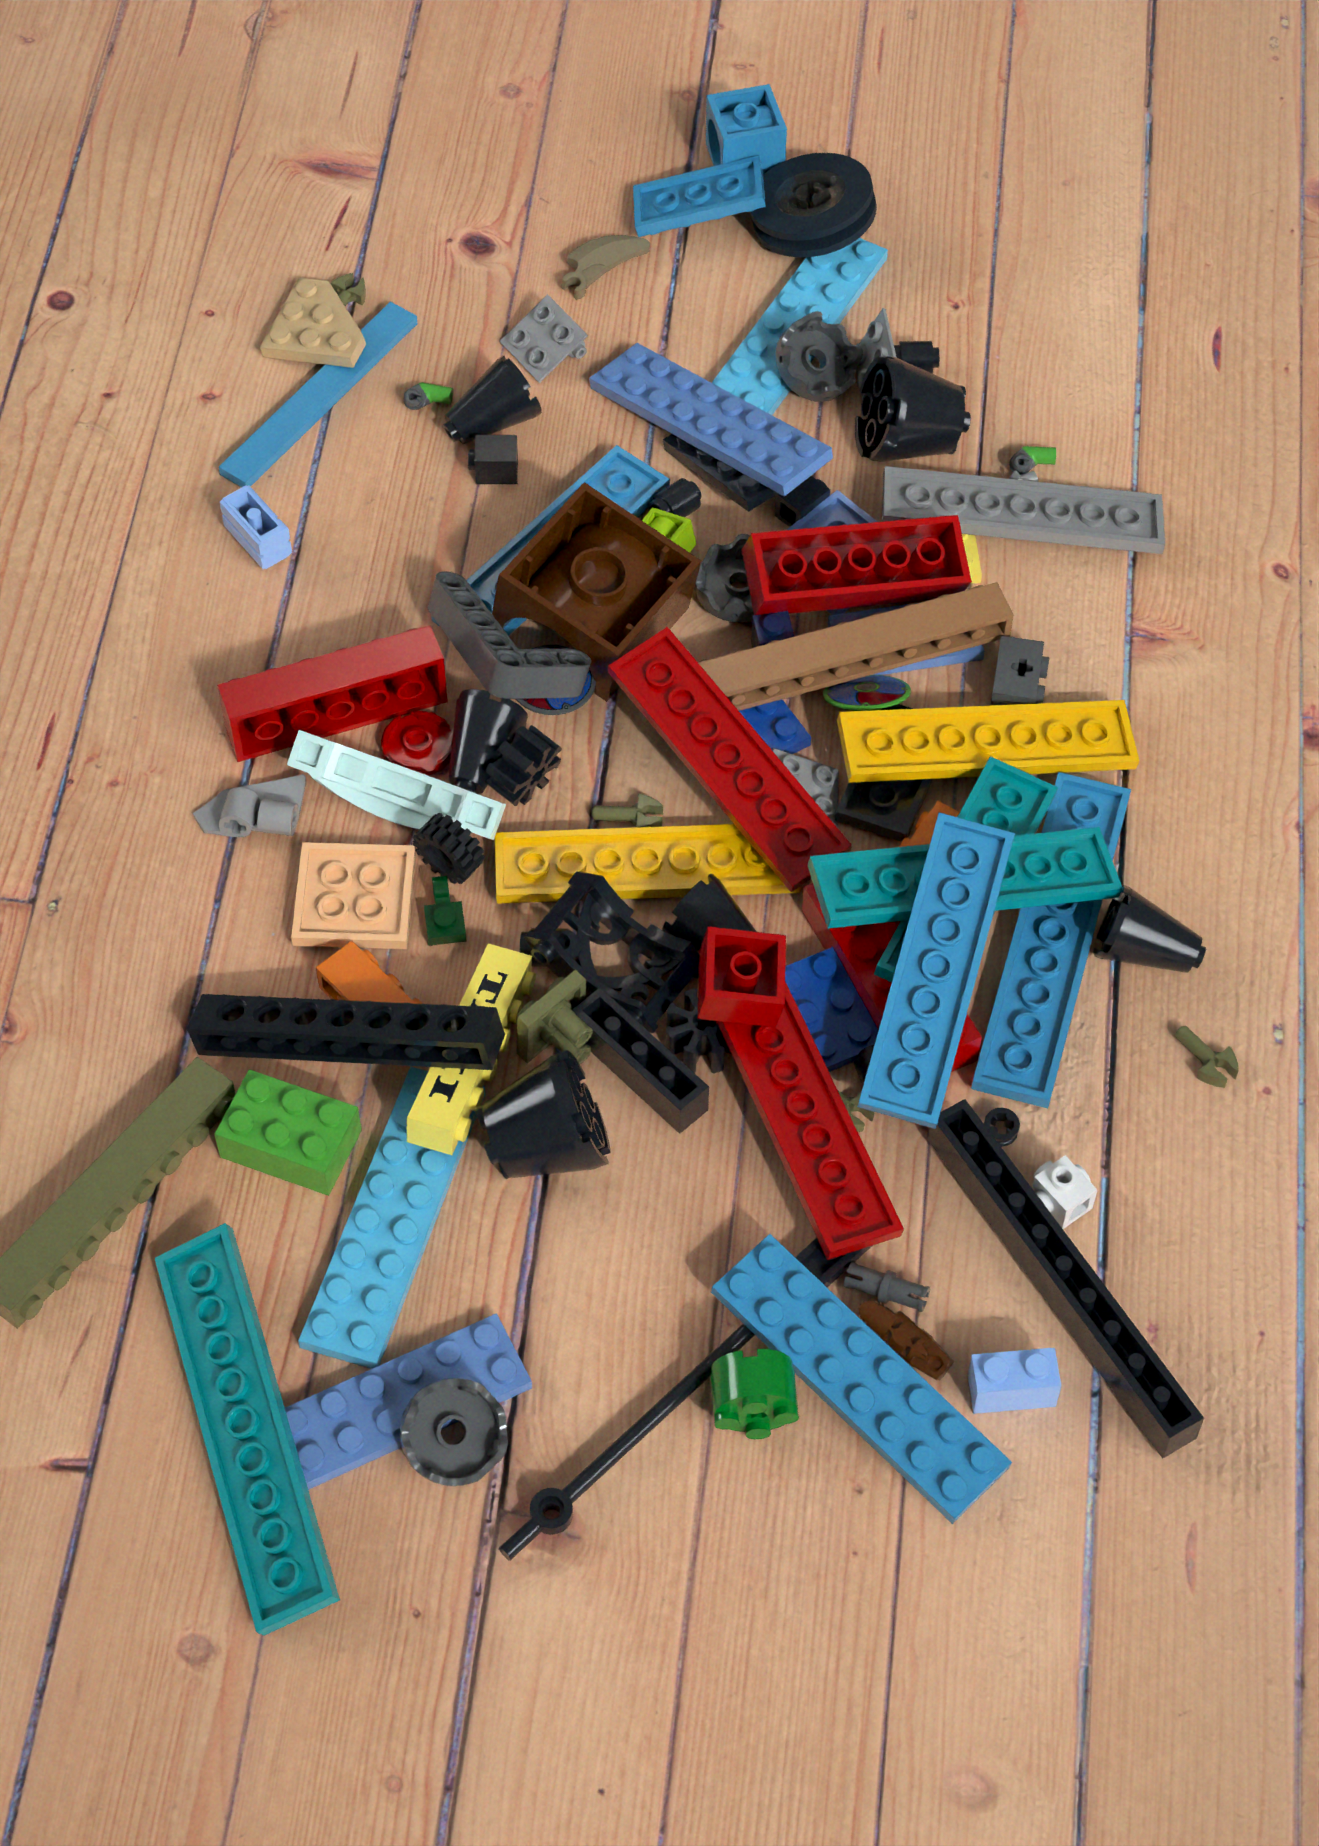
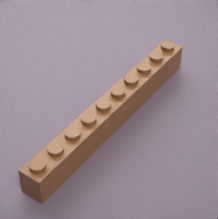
M998 582L984 586L978 585L970 590L951 595H941L936 599L918 604H908L903 608L892 611L874 613L869 617L855 621L841 622L829 628L807 631L799 636L788 639L774 640L751 649L737 650L725 656L703 659L698 663L738 711L994 642L1000 640L1001 636L1010 637L1014 614Z

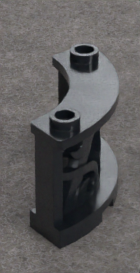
M576 871L568 881L570 884L568 890L533 931H528L524 936L532 948L531 954L536 961L547 966L558 978H566L574 970H577L586 979L585 999L598 988H602L650 1033H654L658 1029V1020L666 1012L670 1003H673L692 977L699 979L700 955L692 941L669 934L653 924L646 929L630 916L634 910L617 895L604 876ZM581 900L583 906L578 918L571 911ZM563 921L576 931V934L570 930L561 932L559 938L567 942V949H564L552 935ZM599 922L605 925L610 932L606 934L598 932L600 929ZM622 940L628 944L627 959L634 974L621 977L598 976L591 958L590 941L599 945H611ZM642 954L651 960H645L644 964L642 965L638 959V955ZM673 970L666 981L661 979V977ZM646 984L657 990L647 1005L642 1001L631 998L633 996H640L646 1001L649 995Z

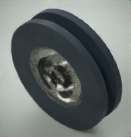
M812 153L791 158L767 171L763 175L766 207L750 212L756 237L764 247L780 255L804 258L829 254L856 241L868 230L874 221L877 205L871 175L862 163L842 154Z

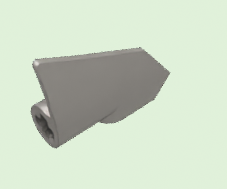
M304 774L269 782L225 789L210 802L194 812V818L203 833L246 837L251 831L293 836L302 807L306 777Z

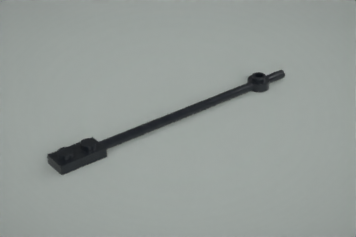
M816 1238L795 1258L828 1287L849 1268L851 1262H856L872 1246L827 1260ZM742 1324L562 1490L546 1488L536 1493L530 1503L531 1519L499 1547L502 1555L511 1561L541 1532L554 1535L567 1529L573 1518L572 1503L711 1376L712 1364L717 1359L728 1353L739 1351L755 1334ZM553 1509L559 1513V1516L555 1519H548L544 1516V1513L547 1510Z

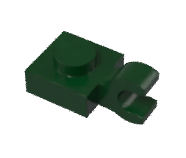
M447 876L432 877L435 904L424 906L428 945L466 942L462 901L450 902Z

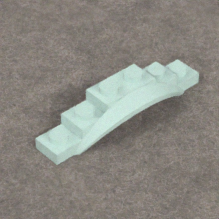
M301 730L298 731L287 762L288 766L309 773L319 784L355 806L388 821L418 830L433 815L442 813L444 817L446 815L451 816L453 822L456 820L461 822V827L464 830L468 828L472 833L494 840L506 804Z

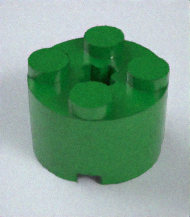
M757 1349V1356L743 1357V1350L728 1353L712 1364L711 1388L714 1425L716 1428L745 1432L746 1437L749 1439H764L771 1435L772 1429L794 1423L799 1419L795 1371L791 1358L785 1353L772 1349Z

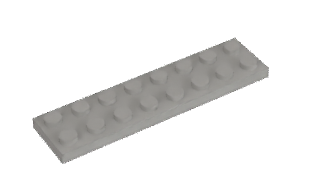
M889 466L884 468L882 522L958 515L962 534L1163 554L1165 531L1162 494Z

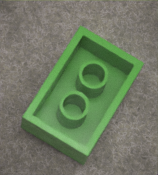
M249 1069L214 1135L220 1158L329 1196L362 1128L357 1106Z

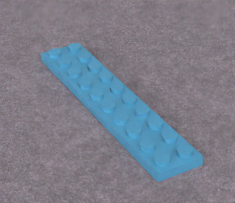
M1058 772L1055 782L1058 790L1047 811L1042 833L1100 827L1113 861L1131 789ZM1103 899L1020 908L971 1089L1048 1109Z

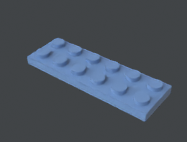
M497 1313L285 1407L308 1490L402 1448L400 1443V1423L403 1412L410 1399L420 1389L432 1382L451 1378L472 1380L482 1384L499 1403L532 1389V1381ZM450 1419L443 1424L441 1429H444L459 1421L455 1419Z

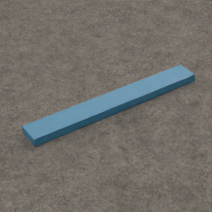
M390 301L361 329L366 346L354 368L324 365L219 466L220 475L240 487L245 485L251 487L418 324L417 316Z

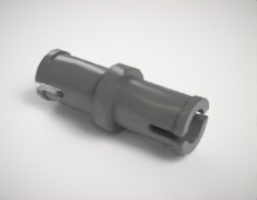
M851 1262L847 1273L860 1276L863 1280L845 1276L844 1287L876 1296L879 1302L885 1304L888 1301H892L916 1309L919 1312L924 1311L927 1301L912 1297L911 1294L928 1298L930 1293L929 1286L896 1277V1272L890 1270L882 1273L858 1265L855 1262Z

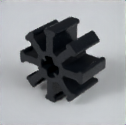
M533 725L529 727V730L524 726L518 728L515 731L516 735L512 745L504 741L497 749L503 755L502 758L489 763L486 769V773L491 777L485 783L514 806H517L519 802L523 805L528 803L532 799L535 786L543 789L550 781L545 777V774L554 768L557 769L561 761L557 754L562 748Z
M697 989L687 990L684 992V1009L676 1007L675 1003H670L667 1009L666 1048L674 1055L684 1051L683 1063L694 1073L696 1072V1064L701 1055L707 1056L711 1064V1073L723 1071L725 1053L731 1055L732 1053L717 1021L697 1019Z

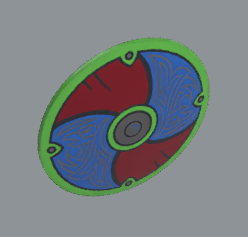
M869 675L832 685L823 690V697L829 704L853 711L881 710L882 708L891 707L905 701L911 694V688L906 682L883 675Z

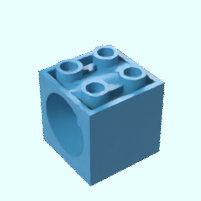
M770 84L707 95L706 146L714 166L759 155L764 175L771 168L785 161L787 127Z

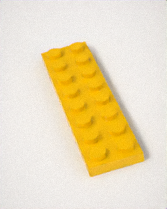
M1125 700L839 712L837 718L849 783L979 777L990 756L1028 774L1136 769L1139 764Z
M734 824L496 832L497 904L557 902L570 887L568 881L576 871L604 876L608 884L621 899L684 897L699 881L702 880L706 885L709 884V874H714L719 878L730 895L800 893V887L793 892L789 891Z

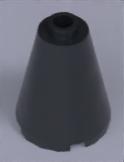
M502 356L492 364L445 414L447 422L443 424V427L453 442L459 440L462 444L474 441L475 435H490L533 419L542 413V409L536 396L530 400L528 388L531 386L512 360L509 358L505 359V356Z
M468 689L463 690L456 701L448 781L452 785L481 794L488 786L485 783L486 780L491 777L486 773L489 763H493L503 756L497 749L504 741L512 745L516 735L515 731L521 726L526 727L528 713L511 699L502 698L501 702L489 699L490 693L488 691Z
M714 874L708 875L709 884L706 885L701 880L684 896L672 911L677 917L674 923L670 925L665 921L662 928L663 931L692 941L698 953H700L708 926L757 932L720 879Z
M1122 885V893L1124 895L1120 901L1112 899L1103 917L1096 939L1103 941L1101 950L1094 948V956L1104 960L1188 973L1192 967L1198 968L1206 952V947L1201 945L1202 937L1132 888Z

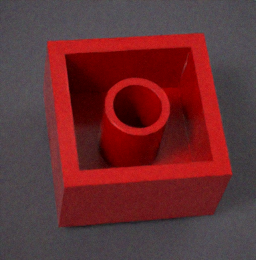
M708 926L700 948L697 1019L776 1027L785 1005L786 935Z

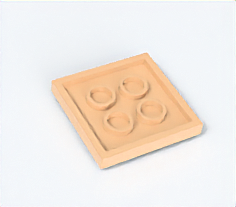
M302 842L291 934L292 945L344 947L350 941H353L359 948L407 949L416 859L415 846Z

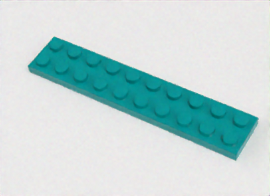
M224 1223L155 1257V1262L257 1633L265 1636L340 1601L235 1234L233 1228Z

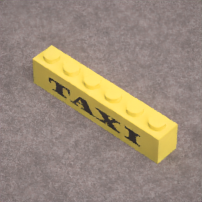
M488 943L459 1006L497 1008L505 1033L499 1052L504 1053L510 1040L511 1023L517 1024L518 1013L524 1004L522 1001L524 994L530 995L532 993L536 973L531 972V955ZM496 1059L493 1070L430 1067L407 1116V1142L453 1155L458 1141L464 1142L468 1136L471 1125L470 1114L472 1111H476V1107L482 1104L485 1081L491 1082L493 1080L498 1060Z

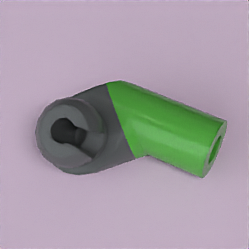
M421 382L404 393V404L411 410H419L432 402L451 405L454 389Z
M1023 446L1010 459V469L1012 472L1017 471L1022 475L1028 473L1037 464L1055 465L1056 447Z

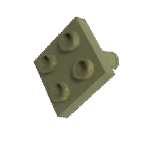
M574 970L566 978H557L549 986L544 996L537 1001H529L519 1011L517 1017V1054L526 1063H529L549 1045H554L560 1052L570 1051L579 1064L583 1063L590 1055L591 1047L586 1042L592 1036L593 1030L572 1011L573 1008L585 1000L586 979L577 970Z

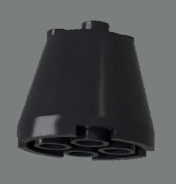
M878 356L868 367L859 390L861 393H865L861 403V417H855V440L861 457L869 458L872 461L884 462L954 454L961 433L968 431L971 421L970 413L965 411V387L954 384L896 357Z
M568 1050L549 1057L483 1105L476 1107L479 1123L483 1129L487 1130L490 1139L484 1142L487 1156L492 1164H499L505 1179L593 1170L609 1164L607 1156L604 1155L611 1153L610 1144L598 1103L593 1101L587 1085L580 1083L581 1080L585 1079V1073L575 1056Z

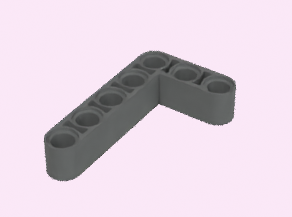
M447 571L436 574L427 608L490 694L505 699L574 698L582 694L591 664V659L587 654L576 649H518L464 577Z

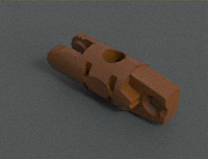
M868 1299V1301H863V1304H860V1308H858L860 1319L866 1322V1325L875 1331L905 1362L935 1380L940 1381L954 1363V1360L933 1339V1336L916 1326L901 1311L894 1313L888 1307H884V1304L876 1303L875 1300L871 1301Z

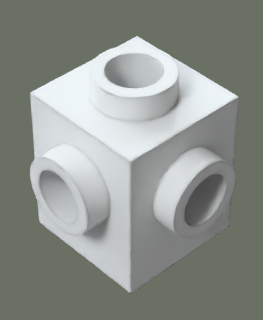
M1066 1155L1055 1163H1052V1161L1044 1163L1034 1173L1032 1189L1062 1229L1093 1208L1097 1193L1096 1187L1091 1183L1087 1172L1080 1165H1074Z

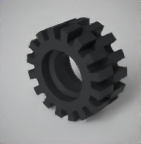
M442 813L433 815L414 835L413 846L417 847L415 850L417 854L424 857L422 861L425 865L430 864L432 866L431 870L435 874L439 872L441 876H447L451 883L456 884L458 882V884H462L483 863L485 859L483 855L484 850L482 847L477 846L480 843L478 839L470 836L472 832L468 828L464 830L461 827V822L458 820L453 822L451 816L446 815L444 817Z

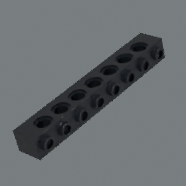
M202 994L187 1027L198 1055L493 1070L505 1036L496 1007L235 996L225 994Z

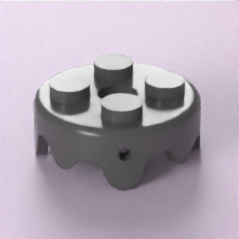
M815 311L794 322L781 334L775 351L776 365L784 382L802 398L815 402L831 401L839 397L856 381L854 373L862 360L863 349L860 345H853L849 342L843 325L822 322V313ZM809 355H813L818 359L820 368L811 364Z
M748 534L738 535L732 543L727 545H712L701 562L695 584L698 600L709 613L722 620L750 622L752 621V616H754L749 586L743 589L731 586L736 581L748 584L742 548L750 536Z
M460 1378L442 1379L432 1382L420 1389L410 1399L403 1412L400 1423V1443L403 1454L415 1471L434 1483L446 1486H461L477 1482L501 1461L506 1453L508 1439L505 1411L491 1393L478 1382ZM455 1419L462 1424L464 1434L458 1443L451 1445L443 1440L441 1428L446 1421Z

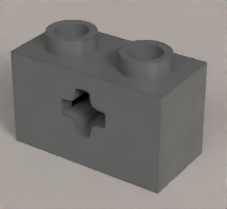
M1001 636L990 706L1043 703L1045 686L1038 684L1039 678L1046 679L1049 657L1042 656L1043 641Z

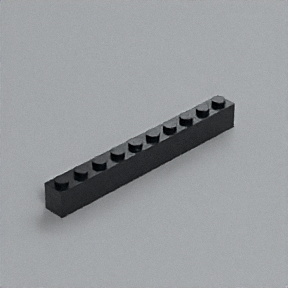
M966 1099L940 1112L936 1129L930 1128L928 1141L1162 1459L1197 1439L1204 1420L1203 1415Z

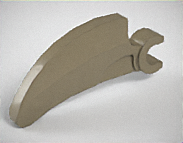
M611 235L596 238L582 244L567 257V263L576 271L564 275L561 288L565 290L571 285L577 286L574 290V298L576 300L581 299L585 296L586 289L606 272L629 259L647 254L650 251V242L635 236Z

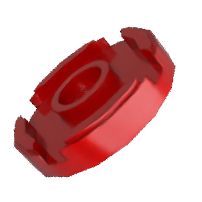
M413 711L410 712V715L403 718L400 715L394 718L384 729L381 738L384 760L428 776L433 775L444 769L450 762L453 732L444 718L432 712Z

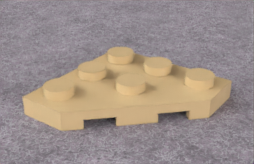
M299 278L262 342L260 350L263 357L354 368L366 346V342L361 330L329 281Z

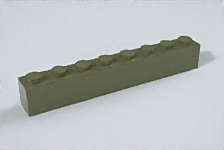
M196 1057L0 1257L1 1317L18 1329L26 1320H31L39 1313L43 1302L55 1290L62 1289L68 1283L72 1272L83 1261H88L96 1254L100 1243L111 1232H116L123 1226L128 1214L139 1203L142 1204L151 1197L155 1186L166 1175H171L178 1169L182 1158L193 1147H198L205 1141L209 1130L220 1119H223L236 1094L233 1081L199 1057Z

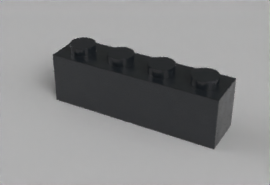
M598 988L572 1009L593 1030L592 1036L586 1042L591 1047V1052L679 1134L708 1111L709 1086L602 988Z

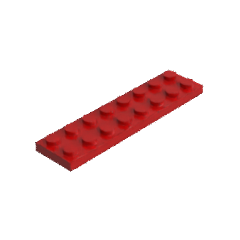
M668 627L608 665L610 676L790 892H793L811 879L807 866L810 856L851 851L852 844Z
M786 981L785 1005L776 1027L717 1021L827 1260L901 1237L904 1231L903 1225Z

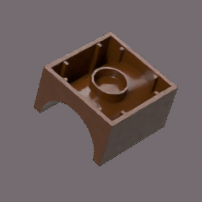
M584 482L499 574L492 615L503 629L513 618H527L537 621L557 632L576 650L587 654L591 659L589 668L596 681L595 694L607 702L620 688L608 673V665L664 628L668 627L671 629L689 608L702 561Z

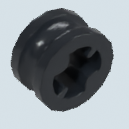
M1002 1107L991 1110L985 1117L984 1125L999 1145L1003 1147L1012 1144L1016 1140L1020 1122L1013 1111ZM997 1121H1004V1125L1007 1128L1006 1134L998 1133V1129L995 1127Z

